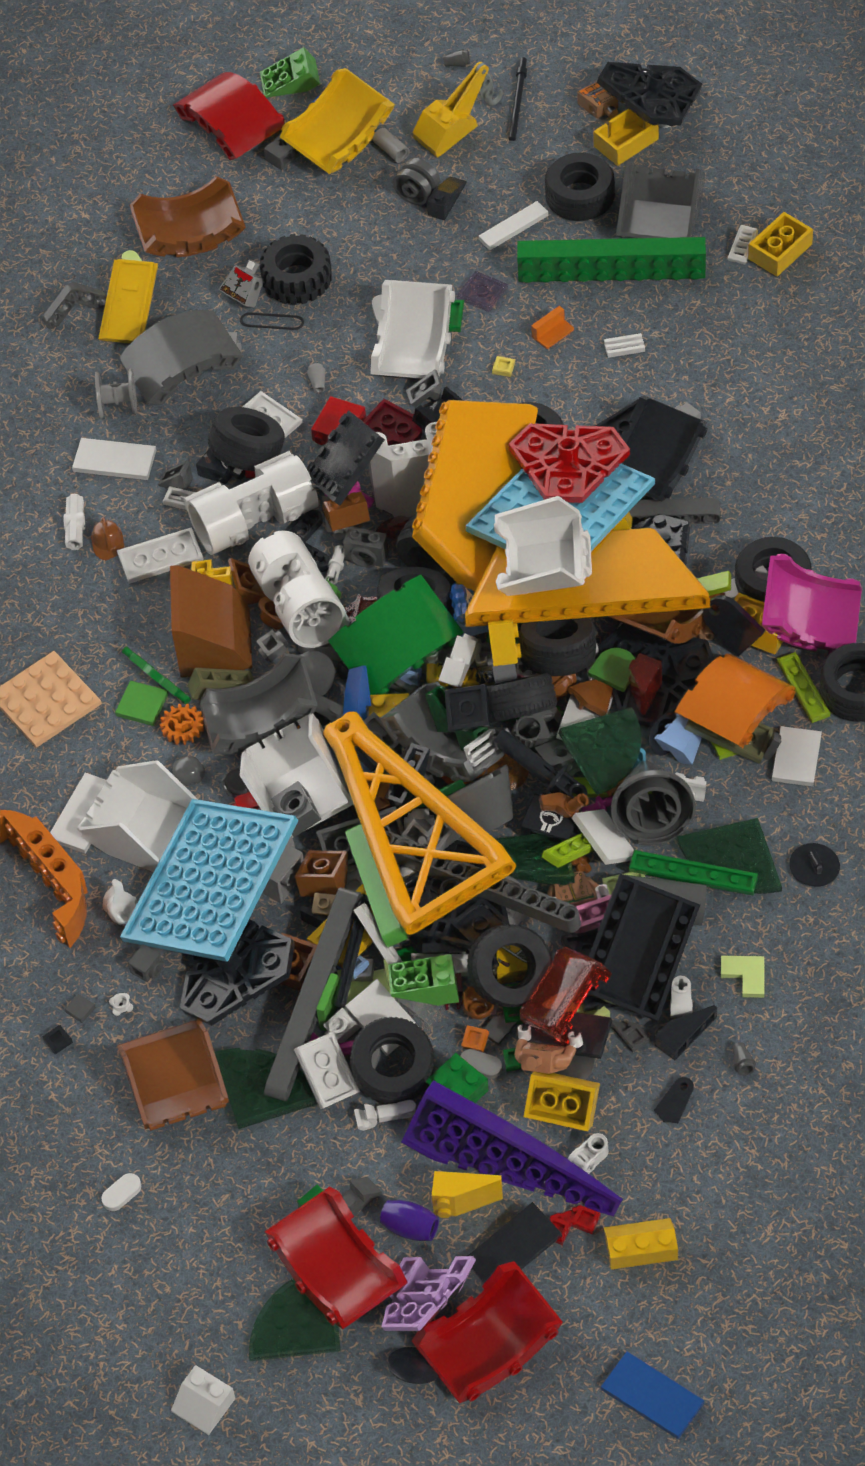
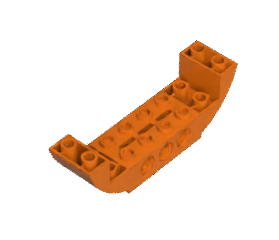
M0 810V843L8 839L12 846L17 845L24 860L28 859L31 862V868L36 874L40 873L43 876L42 881L46 887H52L56 899L59 902L63 901L65 905L52 912L54 919L52 924L57 931L55 935L61 944L65 942L69 948L72 947L84 927L87 916L85 894L88 891L82 870L37 816L32 818L23 813Z

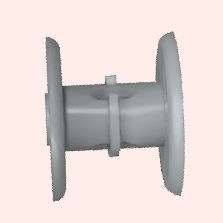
M132 368L128 370L127 383L113 381V384L102 385L99 372L95 371L96 398L100 419L105 414L104 404L110 403L119 405L120 402L130 401L132 412L134 415H137V397Z

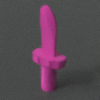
M597 796L595 798L596 803L582 807V812L605 809L607 812L606 807L611 806L613 796L603 800L600 796Z

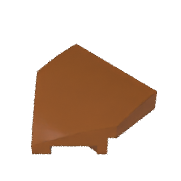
M594 679L573 685L567 689L570 695L574 694V697L578 700L579 710L586 707L602 718L607 713L613 690L609 685Z

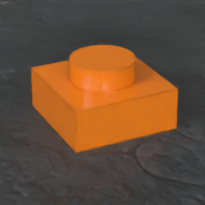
M467 1025L461 1046L465 1049L484 1052L489 1031Z

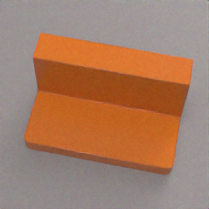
M558 306L531 325L532 338L544 348L549 349L574 331V327L565 320L564 309Z

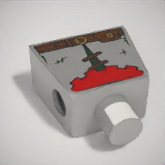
M249 259L246 267L234 266L219 290L244 306L254 308L263 284V278L255 274L259 264Z

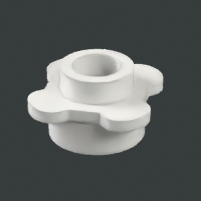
M119 993L110 998L109 1004L113 1006L112 1012L114 1015L119 1016L123 1012H131L133 1010V1005L129 1002L130 996L127 993Z

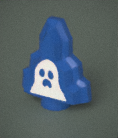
M453 584L450 593L454 609V621H459L460 623L465 622V612L474 595V591L467 589L463 584Z

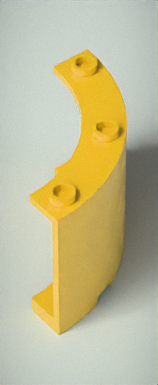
M346 68L336 70L331 76L332 80L314 103L312 102L300 116L286 122L281 129V139L328 174L340 170L345 161L351 162L373 139L375 129L380 123H385L395 106L393 102Z

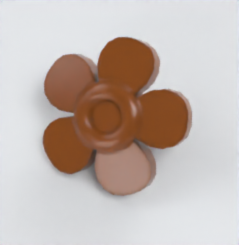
M587 856L571 861V864L575 865L577 872L585 871L589 873L591 871L590 859Z

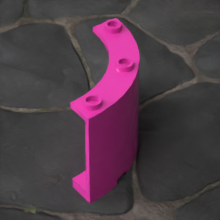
M786 554L770 556L762 626L768 633L778 634L777 638L779 640L815 652L817 648L829 650L828 654L841 646L856 643L862 595L860 581L851 578L842 580L816 574L813 570L802 568Z

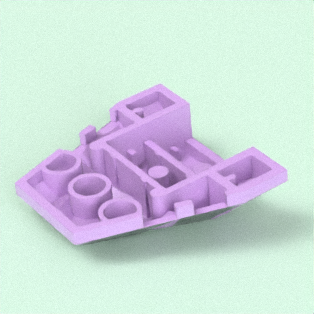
M456 1256L449 1269H429L421 1257H404L400 1267L408 1283L390 1296L392 1302L386 1306L382 1323L383 1330H423L439 1311L460 1292L476 1259L473 1256Z

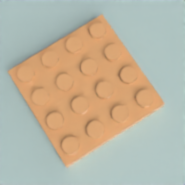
M52 651L0 686V709L35 748L102 704L96 694L55 651Z

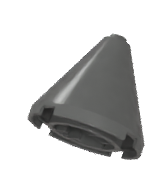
M641 761L633 768L616 790L611 802V814L616 829L626 839L629 837L637 840V843L641 845H660L678 838L686 831L685 827L690 820L693 821L696 811L694 795L687 782L678 775L649 761Z

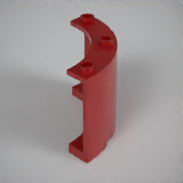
M232 72L221 73L173 104L182 120L192 122L196 120L199 122V126L207 133L212 132L218 138L216 142L229 160L237 159L281 130L285 124L283 115L277 112L256 84H252L242 76Z
M329 1186L267 1229L265 1233L268 1237L267 1244L273 1252L276 1251L282 1263L296 1281L295 1286L298 1291L308 1296L326 1316L331 1325L336 1324L341 1329H344L408 1282L399 1264L390 1259L384 1252L378 1254L375 1251V1244L363 1228L358 1230L351 1219L354 1218V1215L341 1193Z
M515 1261L499 1265L490 1278L482 1285L484 1290L476 1298L473 1296L469 1297L456 1308L457 1313L449 1318H446L444 1315L430 1322L423 1330L418 1331L412 1339L413 1344L439 1375V1378L459 1404L468 1400L470 1402L476 1400L480 1394L491 1389L508 1376L518 1374L526 1362L548 1341L558 1335V1329L563 1323Z

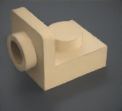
M315 893L312 913L328 916L336 895Z

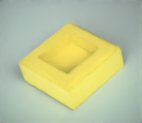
M497 356L492 374L511 377L515 359Z

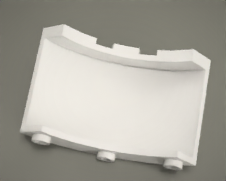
M385 280L383 282L380 310L384 311V315H382V321H379L377 332L378 344H375L371 355V374L424 378L434 369L437 370L439 377L440 374H444L446 346L451 341V333H448L451 302L455 300V291H452V285Z

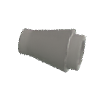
M320 363L311 364L307 371L315 393L325 391L326 370Z

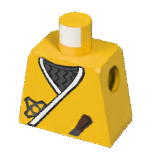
M513 945L499 948L497 950V960L499 963L497 967L498 982L504 984L522 981L527 972V959L523 951Z

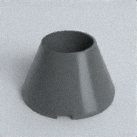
M503 765L497 768V770L465 784V787L446 796L487 832L513 819L509 769L507 765Z

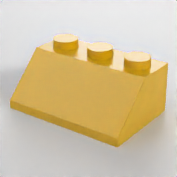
M738 593L734 600L762 626L765 602ZM765 631L751 646L775 655L784 641L777 638L778 634H770Z
M671 1218L604 1227L611 1270L678 1260V1245Z

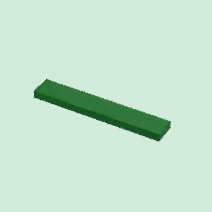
M634 850L629 866V872L680 882L703 884L711 888L754 896L758 880L757 873Z

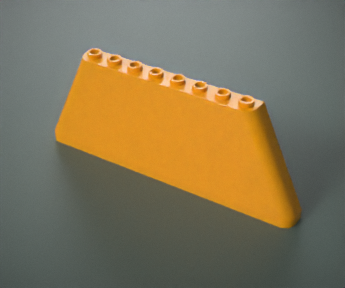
M448 400L443 402L439 409L441 414L435 426L437 431L431 443L433 448L429 454V465L424 474L425 483L420 490L421 500L416 508L418 513L412 525L414 529L412 537L459 585L463 584L467 589L473 590L474 593L497 545L466 532V525L522 469L510 452L509 443L530 423L535 424L538 408L531 404Z
M655 529L610 531L591 551L592 574L584 579L585 583L583 585L507 596L498 590L496 586L498 574H506L507 567L505 549L497 546L466 609L465 625L466 627L487 626L489 621L513 619V623L704 609L710 608V597L708 591Z

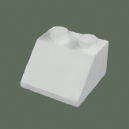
M195 1365L182 1382L171 1412L209 1435L235 1400L233 1388Z

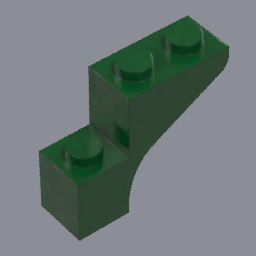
M437 686L425 694L437 732H449L445 700L446 688L444 686ZM488 728L455 731L461 751H464L465 746L486 732ZM488 738L487 740H485L483 743H481L480 745H483L484 743H486V742L489 740V738Z

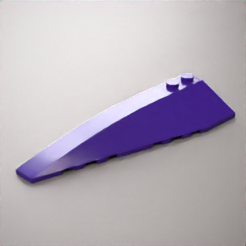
M434 1080L424 1093L401 1143L434 1161L447 1165L450 1160L459 1163L458 1168L467 1171L469 1166L478 1169L479 1174L502 1175V1182L533 1192L535 1187L546 1190L544 1192L546 1196L553 1198L554 1194L565 1196L568 1203L578 1204L584 1202L585 1207L613 1217L623 1200L597 1179L549 1146Z

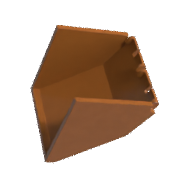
M179 565L170 566L171 629L180 677H191L195 668L228 670L252 668L251 619L248 602L230 584Z
M193 1020L117 1045L145 1129L149 1128L152 1131L164 1127V1123L167 1122L169 1125L186 1120L185 1116L188 1115L192 1118L207 1113V1109L213 1111L226 1107L225 1103L229 1102L208 1030L201 1020Z

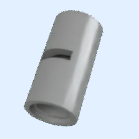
M380 128L373 136V142L397 163L408 157L410 153L409 148L386 128Z

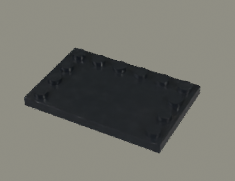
M349 410L341 416L340 424L335 430L331 431L327 443L318 450L317 458L307 467L311 481L339 506L343 503L385 441L384 438Z

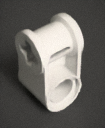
M685 976L675 977L671 985V1019L680 1018L692 1013L691 983Z
M600 1133L591 1135L569 1155L568 1160L589 1174L607 1157L609 1152L607 1138ZM596 1145L603 1146V1148L601 1149H595L593 1147Z

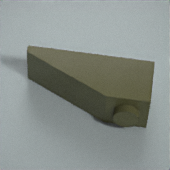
M195 668L187 686L192 699L201 700L206 688H232L250 683L254 679L251 671Z

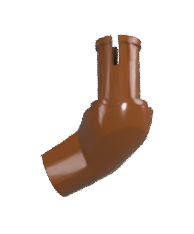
M559 792L540 795L539 798L541 811H553L566 818L573 817L575 813H579V809L587 806L589 802L588 797L583 793L578 794L573 799Z

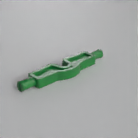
M127 646L123 648V654L171 694L180 699L184 704H188L191 701L189 696L168 678L160 674L158 670Z

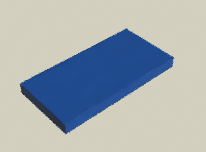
M628 1351L601 1386L602 1391L676 1439L681 1437L704 1404L703 1399Z

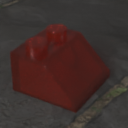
M639 653L635 660L632 659L629 665V681L631 682V692L640 713L645 715L662 684V662Z

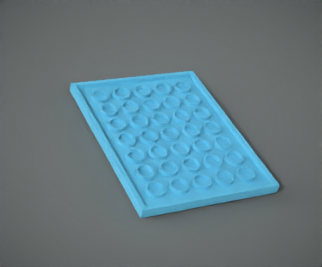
M192 799L120 938L124 942L144 944L149 947L228 962L298 823L296 816Z

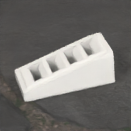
M745 225L740 226L728 256L729 261L746 264L748 260V245L758 236V229Z

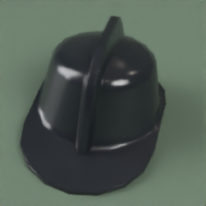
M665 713L652 721L649 726V744L652 751L659 756L666 755L670 751L663 750L654 738L657 734H662L666 730L665 726L676 719V714Z

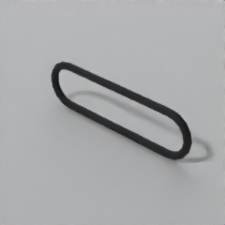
M248 312L241 316L240 323L246 327L298 330L303 327L304 319L297 315ZM247 315L299 318L302 323L298 327L245 324L243 318Z

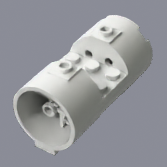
M287 451L254 466L256 478L230 490L218 482L184 498L185 508L200 542L210 555L235 545H241L246 540H249L248 529H251L258 522H266L272 516H275L278 522L286 523L294 521L301 514L318 507V496L316 490H313L310 481L311 477L297 455L294 456L290 451Z
M276 531L274 535L266 539L262 537L253 546L248 559L251 572L264 594L274 602L279 619L296 644L306 648L323 646L329 643L328 640L343 626L349 625L350 619L330 584L322 576L315 560L298 535L290 531Z

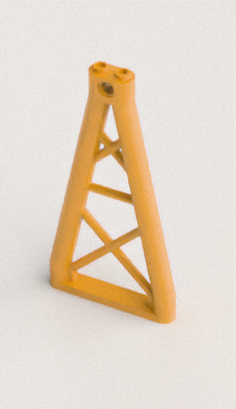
M347 712L341 718L326 725L323 736L337 757L393 914L407 934L417 933L509 876L515 870L516 864L505 848L370 731L357 712ZM355 746H358L377 763L375 773L363 772ZM384 770L387 771L390 775L383 774ZM367 781H372L370 788ZM380 782L403 785L416 797L382 819L375 804ZM422 803L437 815L427 849L390 844L384 827ZM444 822L481 855L436 850ZM394 853L424 857L412 899H410ZM433 858L485 865L486 868L423 907L419 906Z

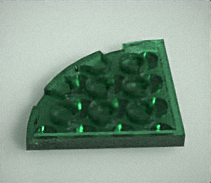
M632 707L560 728L558 733L596 795L616 787L618 782L629 775L637 762L641 749L640 725Z
M758 818L677 836L678 845L687 860L757 873L758 880L754 894L782 891V885Z
M542 834L496 839L516 864L515 870L509 875L514 879L544 884H558L561 886L575 883L571 862L558 868L542 858L545 850L564 842L563 840Z
M232 1048L216 1051L215 1056L238 1129L317 1105V1100L309 1082L300 1068L288 1100L282 1101L264 1095L266 1082L277 1054L261 1049H255L254 1051Z
M292 1278L268 1299L259 1312L250 1336L249 1360L258 1361L341 1351L339 1327L336 1324L331 1325L326 1316L308 1296L298 1291L295 1286L296 1281Z

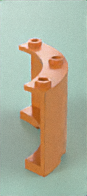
M727 653L724 655V658L721 656L717 657L695 679L697 685L692 691L688 689L675 712L744 748L745 745L750 743L753 736L752 733L769 712H773L778 705H786L788 701H792L796 691L794 690L796 687Z

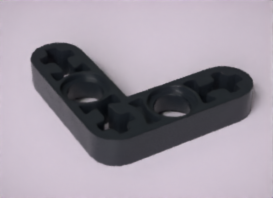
M310 510L293 526L290 532L295 533L301 538L315 560L319 571L324 572L329 569V556L306 543L323 523L321 512ZM304 529L307 531V533L304 535L297 534V531Z

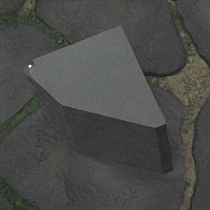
M626 160L616 235L633 238L693 237L701 207L705 173L701 169H696V173L689 172V178L685 179L686 172L671 170L670 177H667V169L653 168L652 175H649L650 167H636L634 163Z

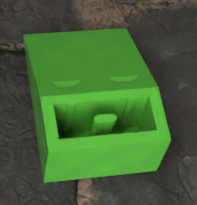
M305 47L260 71L263 93L266 98L307 92L320 85L316 60Z
M452 954L388 964L391 997L437 1006L459 1002Z

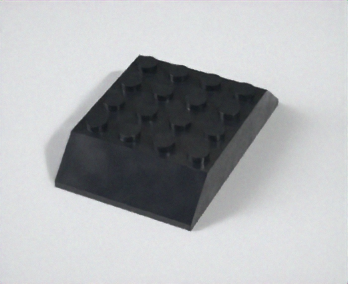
M620 873L576 990L658 1022L700 904Z

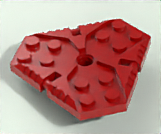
M530 423L509 443L510 452L524 472L529 474V479L544 500L559 496L570 503H583L604 482V478L608 477L630 455V448L614 427L576 425L575 430H569L568 425Z

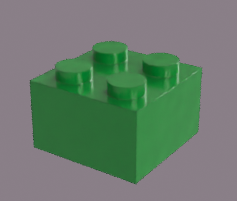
M457 1053L448 1059L426 1081V1090L434 1080L474 1103L489 1091L488 1078Z

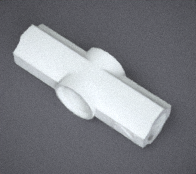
M70 494L69 497H66V514H64L66 548L71 550H79L80 547H83V530H85L83 496L78 494Z

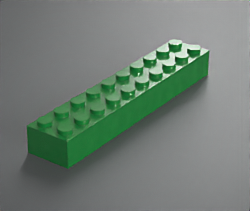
M705 237L517 241L518 282L642 281L649 279L697 280L705 278L706 241Z

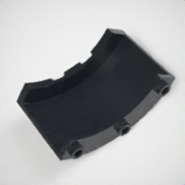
M643 395L639 397L629 420L632 423L628 431L624 430L621 435L624 442L630 448V455L621 464L655 478V485L645 495L662 502L666 498L669 499L671 497L673 489L680 478L686 476L689 470L688 464L700 439H704L707 433V422Z

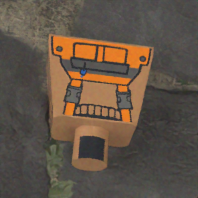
M597 82L577 91L578 104L594 117L600 118L607 115L610 119H613L617 116L618 100L605 91Z

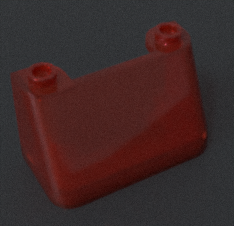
M567 947L559 949L531 997L521 1007L519 1013L520 1020L525 1025L530 1026L558 1044L567 1046L569 1043L567 1029H572L573 1027L570 1023L572 1017L591 987L597 988L599 986L598 981L606 983L612 973L602 963Z

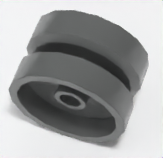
M419 158L407 160L393 179V187L397 194L403 200L414 205L425 204L433 190L440 183V177L436 169L428 162Z

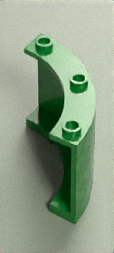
M422 575L407 581L398 591L392 590L354 617L356 620L353 623L343 626L328 640L348 669L366 666L370 695L387 694L390 691L388 688L413 668L414 670L420 668L425 663V659L446 646L453 647L457 635L461 636L464 633Z

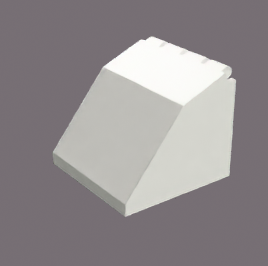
M308 714L297 720L301 727L300 729L297 728L295 723H292L279 730L282 739L275 732L262 740L265 748L262 749L259 742L246 748V751L242 752L240 777L261 810L273 812L272 808L274 807L271 798L299 781L308 791L321 817L320 821L311 826L313 827L353 805V801L335 752L323 736L324 730L319 720L316 719L314 714Z
M158 760L118 766L116 770H112L106 780V784L111 789L105 784L103 785L96 797L98 801L94 800L86 813L92 820L90 821L84 817L77 828L82 833L81 837L106 854L152 872L155 871L192 799H197Z

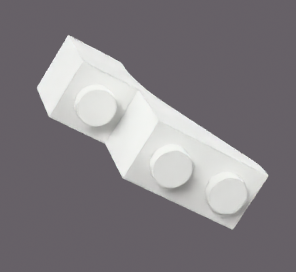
M464 634L463 637L457 635L450 658L446 657L439 681L459 688L462 687L469 667L481 651L482 645L478 643L479 639Z

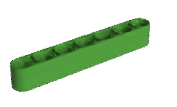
M359 824L345 831L381 937L389 948L408 939V936L393 914L362 826Z

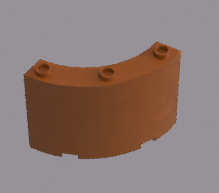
M215 176L203 187L181 196L158 198L140 193L129 205L144 251L157 256L165 257L167 254L175 255V257H187L218 248V244L225 240L231 241L246 228L230 182L218 176Z
M723 592V593H718V594L710 595L709 597H710V599H711V598H713V597H715V596H718V595H724V596H725V593H724V592ZM712 605V608L716 611L718 606ZM703 609L607 616L677 644L684 643L699 635L706 626L703 618Z

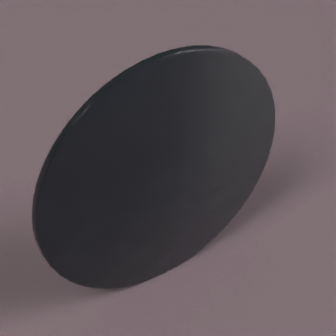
M818 843L801 845L794 850L789 861L793 876L799 882L813 887L830 884L836 879L840 871V862L835 852L829 847Z
M417 1347L397 1349L388 1357L387 1366L389 1371L396 1378L404 1382L425 1384L439 1377Z

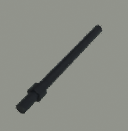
M525 57L520 58L519 67L516 71L517 84L509 132L510 141L516 140L524 78L527 77V59Z

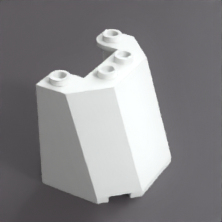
M437 422L426 426L425 434L427 439L388 446L386 436L383 433L376 432L385 441L369 463L374 499L377 508L393 514L397 519L409 518L418 513L416 508L421 500L420 490L425 483L424 474L429 465L428 457L432 452L433 446L431 443L436 435L437 429H435Z
M556 496L495 514L494 530L506 540L505 554L507 557L506 574H498L496 579L497 589L507 596L583 585L585 583L584 579L592 574L591 542L588 530L584 531L582 528V516L579 510L561 497Z

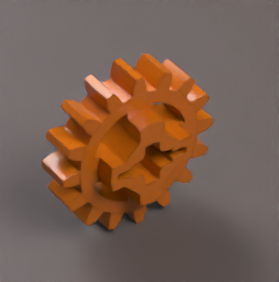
M178 704V708L175 709L171 706L170 712L164 711L165 717L160 718V729L163 737H167L168 742L175 740V745H178L180 741H183V744L186 745L187 740L193 743V737L200 738V732H204V718L201 711L197 712L195 706L190 709L189 704H186L185 707Z

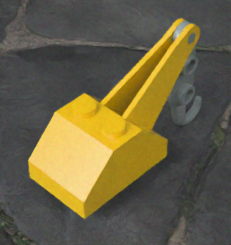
M478 62L447 100H435L426 107L412 132L414 139L437 158L478 126L476 119L470 115L478 93L488 106L496 105L502 98L503 91L500 89L498 96L492 100L494 87L491 75L488 73L489 67L483 62Z

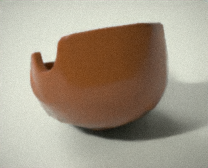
M472 986L467 987L463 992L461 1006L465 1014L475 1020H481L490 1016L494 1010V1004L487 1002L479 996Z

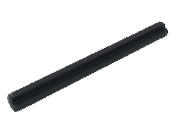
M361 894L357 907L365 903L370 908V902L366 894ZM355 915L334 999V1006L344 1008L347 1002L365 929L357 915Z

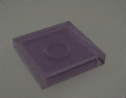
M475 271L457 294V299L464 300L467 304L490 312L508 288V284Z

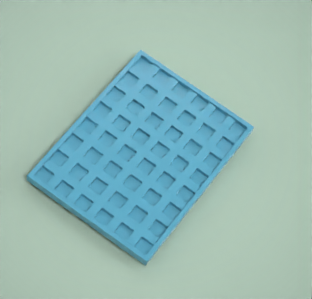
M620 464L608 477L604 478V482L583 503L568 502L578 509L582 516V528L584 531L588 530L590 535L591 551L655 485V478ZM523 468L466 525V532L506 549V540L494 530L495 514L544 500L529 479V474L525 473Z

